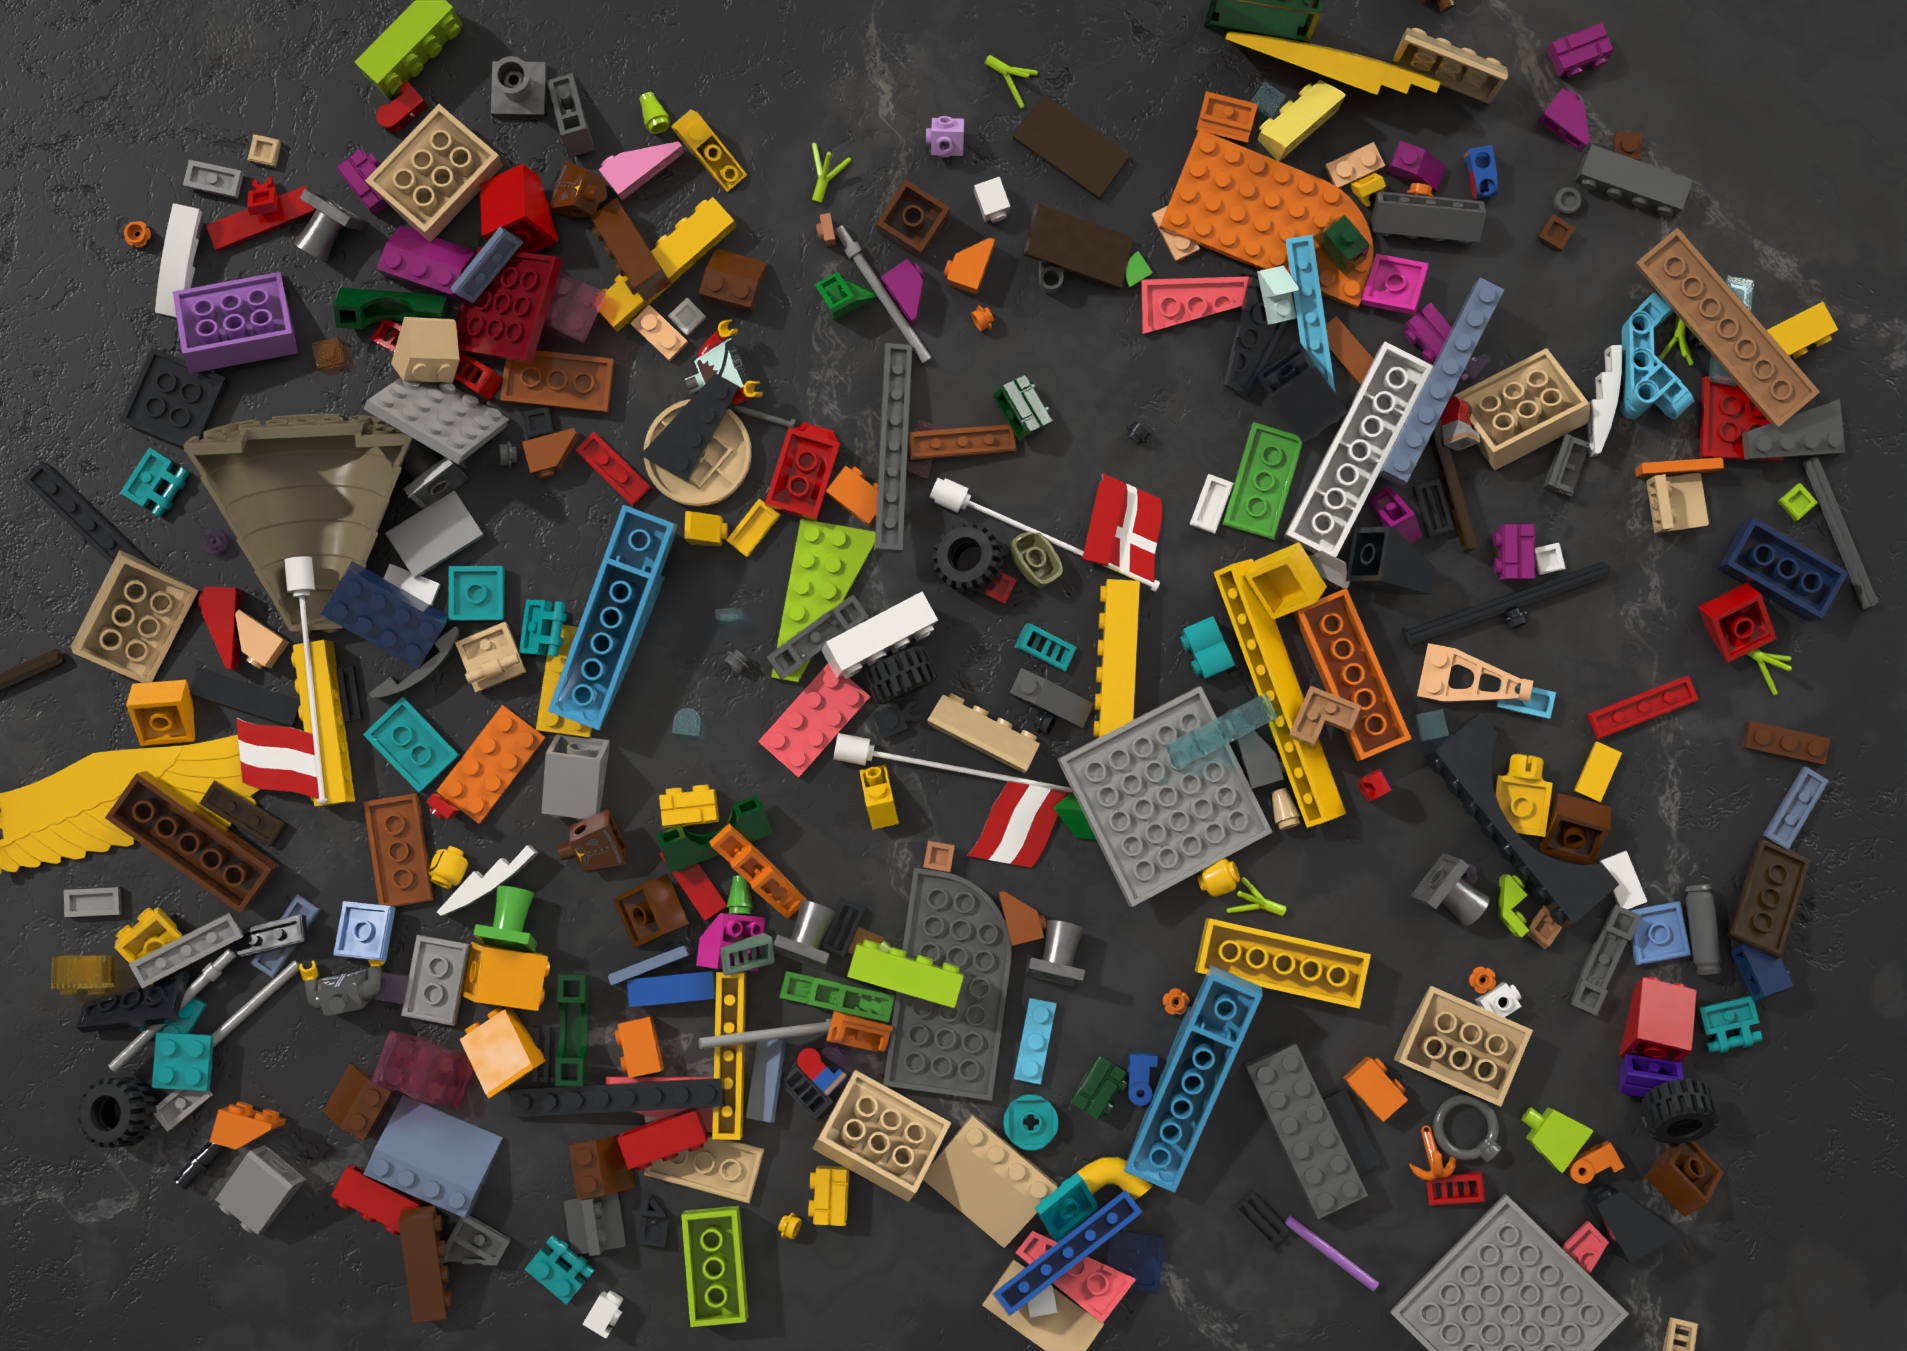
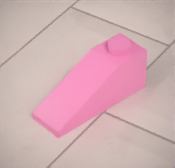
M679 141L623 152L615 157L610 156L604 160L599 171L615 194L623 201L685 152Z

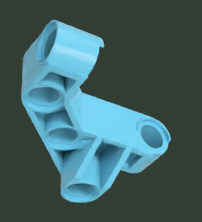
M1656 292L1652 293L1622 326L1623 399L1620 402L1619 408L1622 415L1628 419L1640 417L1653 403L1666 416L1676 419L1695 401L1692 394L1681 383L1682 381L1654 355V328H1657L1673 312L1672 308ZM1633 323L1639 324L1642 331L1635 329ZM1634 359L1641 361L1643 367H1638L1634 363Z

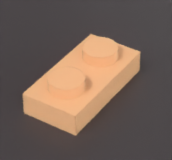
M1372 142L1327 163L1324 168L1332 184L1341 189L1366 175L1383 169L1385 164L1375 143Z
M1168 206L1152 213L1158 229ZM1159 229L1175 262L1200 250L1198 244L1191 242L1189 239Z
M650 305L630 323L669 362L688 344V341Z

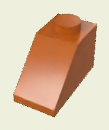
M988 238L956 253L953 261L948 260L943 274L947 276V285L977 295L995 246V239Z

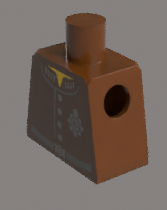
M564 161L548 203L549 209L566 219L593 216L596 213L599 202H603L607 197V190L605 189L606 180L587 169Z
M609 809L573 824L570 827L569 842L558 845V852L562 861L576 857L581 869L585 871L626 865L627 847Z

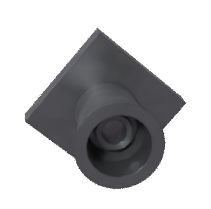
M513 56L502 58L499 61H492L491 115L493 117H546V62H524L522 59Z
M304 189L300 199L317 210L293 243L308 254L327 262L331 248L342 226L363 231L367 221L324 194Z
M412 438L401 466L412 476L414 481L403 489L416 504L425 509L456 490L469 479L452 460L444 457L438 462L428 446Z
M1444 853L1410 895L1418 903L1433 909H1437L1442 902L1464 926L1473 924L1486 910L1490 900L1489 896L1474 889L1460 879L1469 865L1462 859Z
M801 900L791 939L777 934L774 942V953L825 971L829 962V953L821 951L819 948L837 913L820 904Z
M1047 920L1043 959L1031 958L1027 965L1025 976L1079 988L1083 982L1085 970L1072 967V963L1084 928L1064 921Z

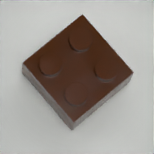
M905 179L878 219L876 229L878 233L922 260L951 216L950 207Z

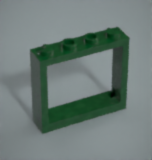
M1208 0L1203 27L1309 43L1321 15L1323 0H1235L1304 12L1306 14L1226 0ZM1213 13L1219 14L1218 21L1211 20ZM1298 28L1305 29V37L1297 35Z

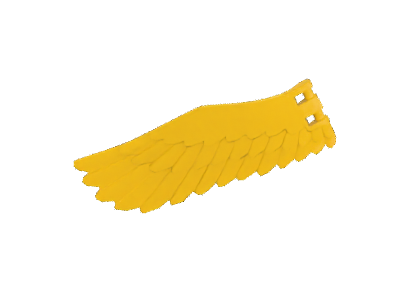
M238 735L182 746L123 749L93 753L38 782L0 793V829L2 828L4 838L0 839V875L2 869L17 872L20 866L39 867L41 862L58 864L62 862V857L81 859L86 857V851L106 852L111 846L128 847L134 845V838L105 819V817L135 774L144 771L152 774L223 826H232V823L199 803L213 781L216 780L254 804H257L252 795L261 789L242 782Z

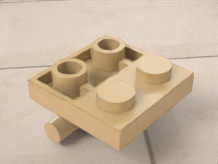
M507 622L500 623L455 642L467 671L465 674L469 684L472 683L476 693L527 672Z

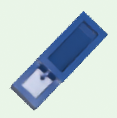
M715 971L627 979L629 1007L716 999Z

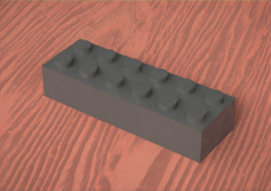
M1290 1042L1244 1064L1247 1075L1314 1216L1320 1219L1368 1196L1297 1044Z

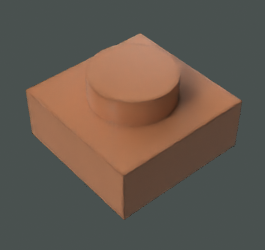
M830 213L821 214V223L816 224L819 240L824 239L826 247L835 246L836 241Z
M928 841L923 868L950 872L955 845Z

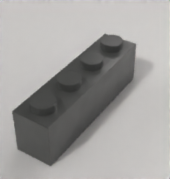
M1593 144L1585 151L1575 179L1576 182L1581 183V186L1586 189L1605 191L1611 198H1625L1632 201V204L1637 207L1656 209L1658 214L1666 217L1676 216L1683 210L1693 182L1692 179Z
M1377 191L1371 221L1373 232L1383 236L1399 234L1412 239L1429 237L1435 241L1450 239L1470 244L1481 241L1486 209L1483 201Z

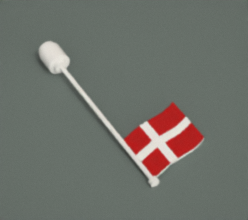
M1102 473L1103 482L1126 487L1110 562L1105 567L1150 586L1151 590L1156 592L1160 582L1154 581V560L1162 522L1161 499ZM938 478L929 498L934 499V503L958 513L960 508L965 510L967 506H970L1028 533H1039V531L969 501L971 495L967 494L969 488L945 478L942 480ZM1040 532L1049 542L1083 556L1082 550Z

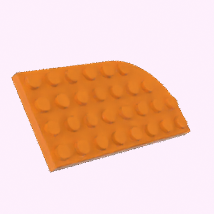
M1198 130L1159 229L1187 238L1193 243L1260 270L1284 265L1290 274L1285 239L1307 235L1314 236L1332 220L1345 215L1369 243L1366 259L1355 269L1344 276L1314 239L1313 241L1321 295L1355 309L1359 307L1373 265V241L1367 221L1354 201L1341 189L1321 178L1203 130Z

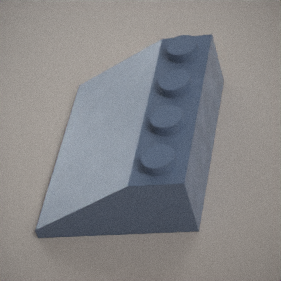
M403 1094L372 1153L364 1175L465 1218L473 1210L504 1137Z

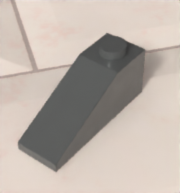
M573 73L547 80L560 135L569 158L594 151L590 130Z
M1023 668L1020 669L1009 695L1043 711L1046 710L1082 729L1094 703Z
M1235 709L1226 711L1245 777L1251 789L1283 780L1282 774L1286 773V769L1282 759L1277 758L1276 753Z

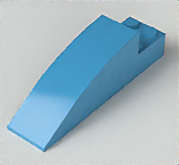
M622 506L548 712L597 730L601 729L635 654L665 579L664 576H661L679 525L629 506ZM589 633L594 635L592 638L588 637Z
M1210 965L1192 1007L1188 1006L1153 1091L1152 1099L1147 1106L1124 1168L1125 1172L1174 1193L1176 1192L1262 998L1261 986Z

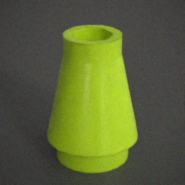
M653 92L644 93L639 97L645 128L651 134H659L666 131L670 127L669 115L658 102Z

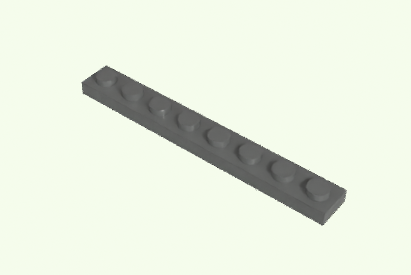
M885 343L874 544V551L902 553L912 345Z

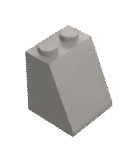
M559 733L555 735L545 756L542 814H549L553 818L572 817L582 821L600 812L610 740Z
M263 1145L249 1151L215 1200L221 1204L219 1207L225 1214L229 1216L234 1215L241 1221L240 1225L243 1229L251 1234L256 1233L258 1235L268 1228L307 1179L270 1148Z

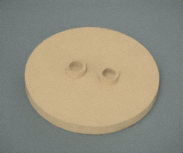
M691 399L673 404L654 420L646 435L644 450ZM728 409L689 482L644 458V463L654 485L669 499L687 506H709L731 496L744 482L751 465V441L742 421L733 411Z

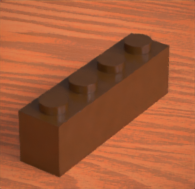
M617 198L602 207L593 216H590L596 225L592 228L593 232L600 242L605 240L604 250L611 259H617L614 266L622 277L627 275L628 280L625 281V284L633 295L638 293L644 301H647L672 284Z
M435 1205L402 1209L399 1217V1228L413 1323L444 1320L447 1318L448 1309L453 1307L452 1292H447L446 1283H449L448 1266H443L442 1258L446 1257L445 1241H440L439 1232H442L441 1215H436Z

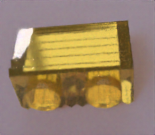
M114 955L52 956L51 989H60V995L77 994V989H87V994L89 995L104 994L105 989L114 987Z

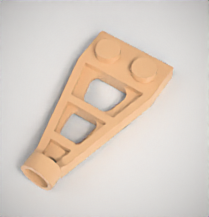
M1428 643L1417 697L1439 702L1517 699L1529 702L1533 681L1515 677L1455 648ZM1461 665L1473 672L1474 682L1471 687L1467 689H1452L1449 686L1448 682L1453 666ZM1489 674L1498 677L1502 682L1500 690L1497 692L1479 690L1481 675ZM1517 685H1521L1519 694L1515 692Z

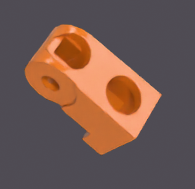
M1605 1140L1575 1156L1566 1168V1171L1571 1179L1585 1184L1593 1179L1594 1174L1606 1168L1615 1173L1623 1169L1624 1166L1613 1145Z

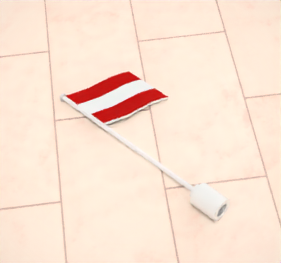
M292 557L284 560L287 592L293 593V597L299 598L313 733L291 727L257 725L236 718L242 782L259 789L300 793L317 798L316 800L319 804H325L328 798H325L305 605V597H309L310 592L315 591L312 557Z
M838 733L833 760L865 765L866 760L872 761V756L1008 781L992 806L979 840L967 855L970 857L1031 868L1045 849L1058 817L1053 807L1072 792L1070 787L874 751L875 745H870V739L841 733Z

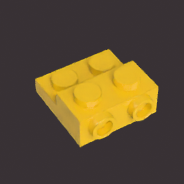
M159 906L154 910L149 907L138 916L139 922L132 928L126 925L116 934L118 939L115 942L114 948L131 963L183 935L177 929L176 923Z

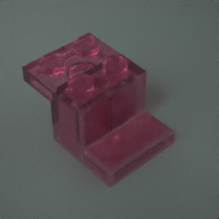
M559 272L542 329L562 338H565L567 335L584 343L606 297V292Z
M390 1030L371 1083L379 1087L399 1090L417 1101L459 1109L474 1069L466 1052L450 1049L432 1039Z

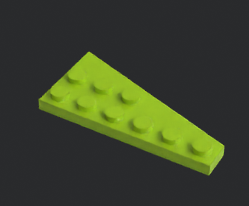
M806 519L800 520L777 648L817 618L844 601L875 544L874 531ZM812 657L782 680L799 683ZM773 669L771 677L781 679Z

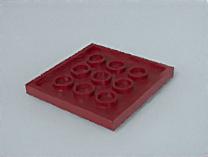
M478 247L476 256L483 247ZM516 251L474 303L463 298L456 320L459 352L532 364L563 260L556 256Z

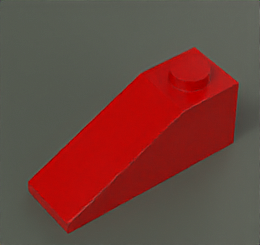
M203 586V593L199 596V608L202 609L204 620L225 668L239 671L240 638L235 613L238 609L242 611L243 590L231 587Z

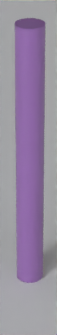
M1290 1215L1284 1223L1287 1227L1371 1291L1378 1287L1379 1282L1293 1216Z

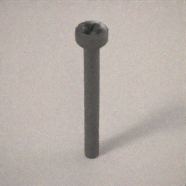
M730 405L729 407L732 411L789 428L796 427V419L793 418L788 421L738 405Z

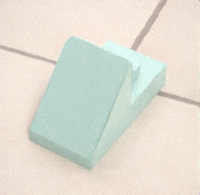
M1284 265L1257 271L1268 324L1297 318L1291 292L1298 291L1299 288Z

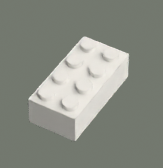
M920 592L828 640L821 651L836 678L844 676L845 679H848L859 673V670L863 668L862 665L868 663L870 667L883 660L887 652L891 651L895 654L905 649L911 639L915 638L916 642L926 638L934 630L933 626L938 619L923 592Z

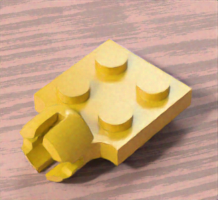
M1512 755L1507 775H1496L1494 791L1503 814L1517 833L1545 837L1553 783L1543 780L1544 762L1542 758L1536 756H1528L1527 758V755Z

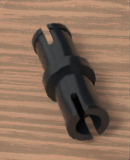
M208 1141L197 1154L191 1155L189 1158L190 1162L173 1178L174 1181H177L176 1183L181 1188L187 1190L190 1184L202 1172H206L209 1169L208 1165L225 1149V1146Z

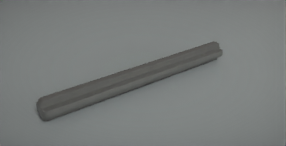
M1817 456L1809 458L1803 462V466L1845 567L1849 572L1848 574L1860 603L1864 609L1878 604L1877 597L1820 460Z

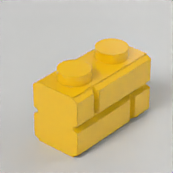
M709 785L692 786L693 792L682 793V788L666 789V795H659L663 828H672L680 824L682 826L719 822L716 790H709Z
M817 1166L816 1172L810 1173V1189H815L814 1200H809L808 1217H813V1224L847 1225L850 1169L840 1166Z

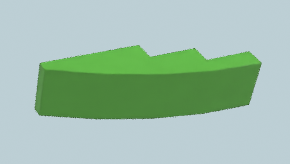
M785 970L779 997L837 1012L889 1022L895 995Z

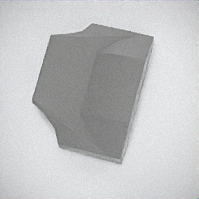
M1322 550L1308 556L1325 584L1339 591L1348 588L1350 582L1346 581V562Z

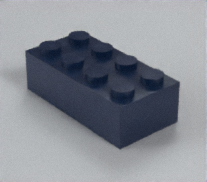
M1754 517L1743 522L1718 566V569L1743 583H1748L1758 592L1811 622L1823 619L1849 573Z
M351 561L321 613L322 616L417 669L446 625L448 617L445 613Z

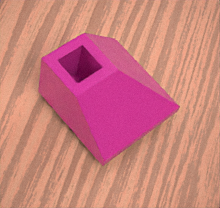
M720 913L699 939L696 965L723 969L720 948L755 935L763 934L765 917ZM759 946L756 947L757 956L760 955ZM749 948L747 949L748 959H751V952ZM738 951L739 962H743L742 951ZM730 953V966L734 965L733 953ZM758 967V968H754V969H750V970H747V971H757V972H759V967Z

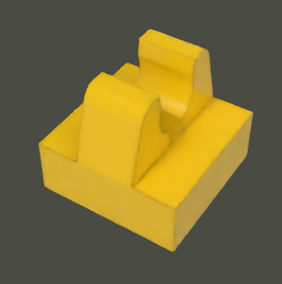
M1374 172L1350 183L1352 192L1356 194L1365 206L1371 205L1369 201L1371 193L1374 192L1376 196L1377 191L1384 192V187H1386L1383 177Z

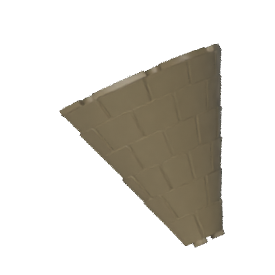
M300 414L272 417V420L266 421L265 425H260V421L256 420L227 424L204 431V439L200 441L199 436H193L184 444V452H186L201 475L200 479L237 537V543L255 569V574L273 600V604L288 630L296 631L297 634H303L299 598L293 597V593L287 592L284 560L302 556L312 557L315 591H311L310 596L305 597L308 633H311L312 630H323L324 632L332 633L344 628L322 616V610L351 561L366 568V561L378 535V528L389 504L391 493L402 469L401 465L411 444L412 437L374 416L356 415L350 417L349 421H343L340 414Z

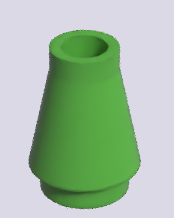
M733 876L726 908L729 909V914L750 916L751 909H754L749 882L742 876Z

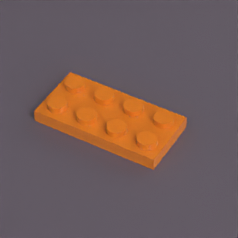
M502 705L436 792L478 824H481L547 737L506 706Z

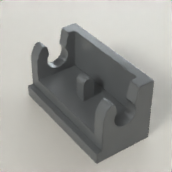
M1569 434L1563 435L1559 439L1543 488L1571 498L1590 443L1572 437Z

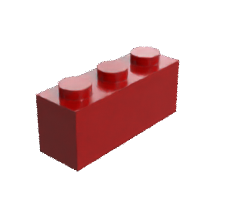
M690 1108L620 1133L617 1140L628 1170L636 1167V1170L640 1171L652 1166V1161L662 1158L664 1162L678 1156L677 1152L688 1149L689 1152H693L703 1148L709 1136L699 1108Z
M355 1164L347 1166L331 1197L337 1199L336 1203L342 1208L348 1210L354 1208L361 1212L360 1216L365 1220L373 1223L377 1220L386 1225L385 1229L388 1232L400 1235L399 1217L401 1210L422 1207L425 1201L364 1175L365 1170Z

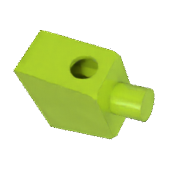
M1530 1107L1521 1118L1524 1123L1532 1128L1526 1139L1554 1169L1561 1173L1565 1171L1593 1133L1592 1129L1549 1107L1542 1115Z

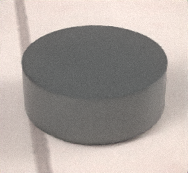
M1573 187L1560 189L1553 199L1554 208L1562 215L1574 214L1582 204L1581 194Z

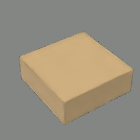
M254 134L247 160L251 163L276 168L282 142L278 139Z

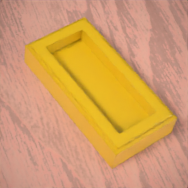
M758 499L726 541L748 558L781 515L772 508L765 506V502Z
M1595 742L1574 792L1596 802H1601L1622 752Z

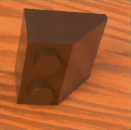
M716 248L702 279L699 290L701 300L753 314L768 263Z
M1557 793L1549 810L1546 836L1541 839L1539 852L1584 865H1593L1611 829V807Z
M668 874L642 883L613 898L634 948L689 924Z
M349 1063L323 1112L340 1128L364 1141L372 1137L398 1089L358 1066Z
M619 1134L575 1141L569 1145L577 1200L605 1196L636 1187L633 1168L628 1170L617 1140Z
M1695 1141L1682 1144H1671L1653 1162L1646 1178L1663 1194L1674 1208L1686 1217L1708 1204L1724 1171Z

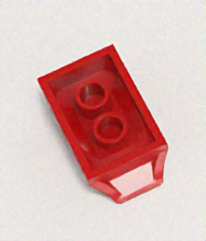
M805 422L795 428L788 427L766 497L765 506L802 519L817 521L840 447V442L837 441L834 431Z

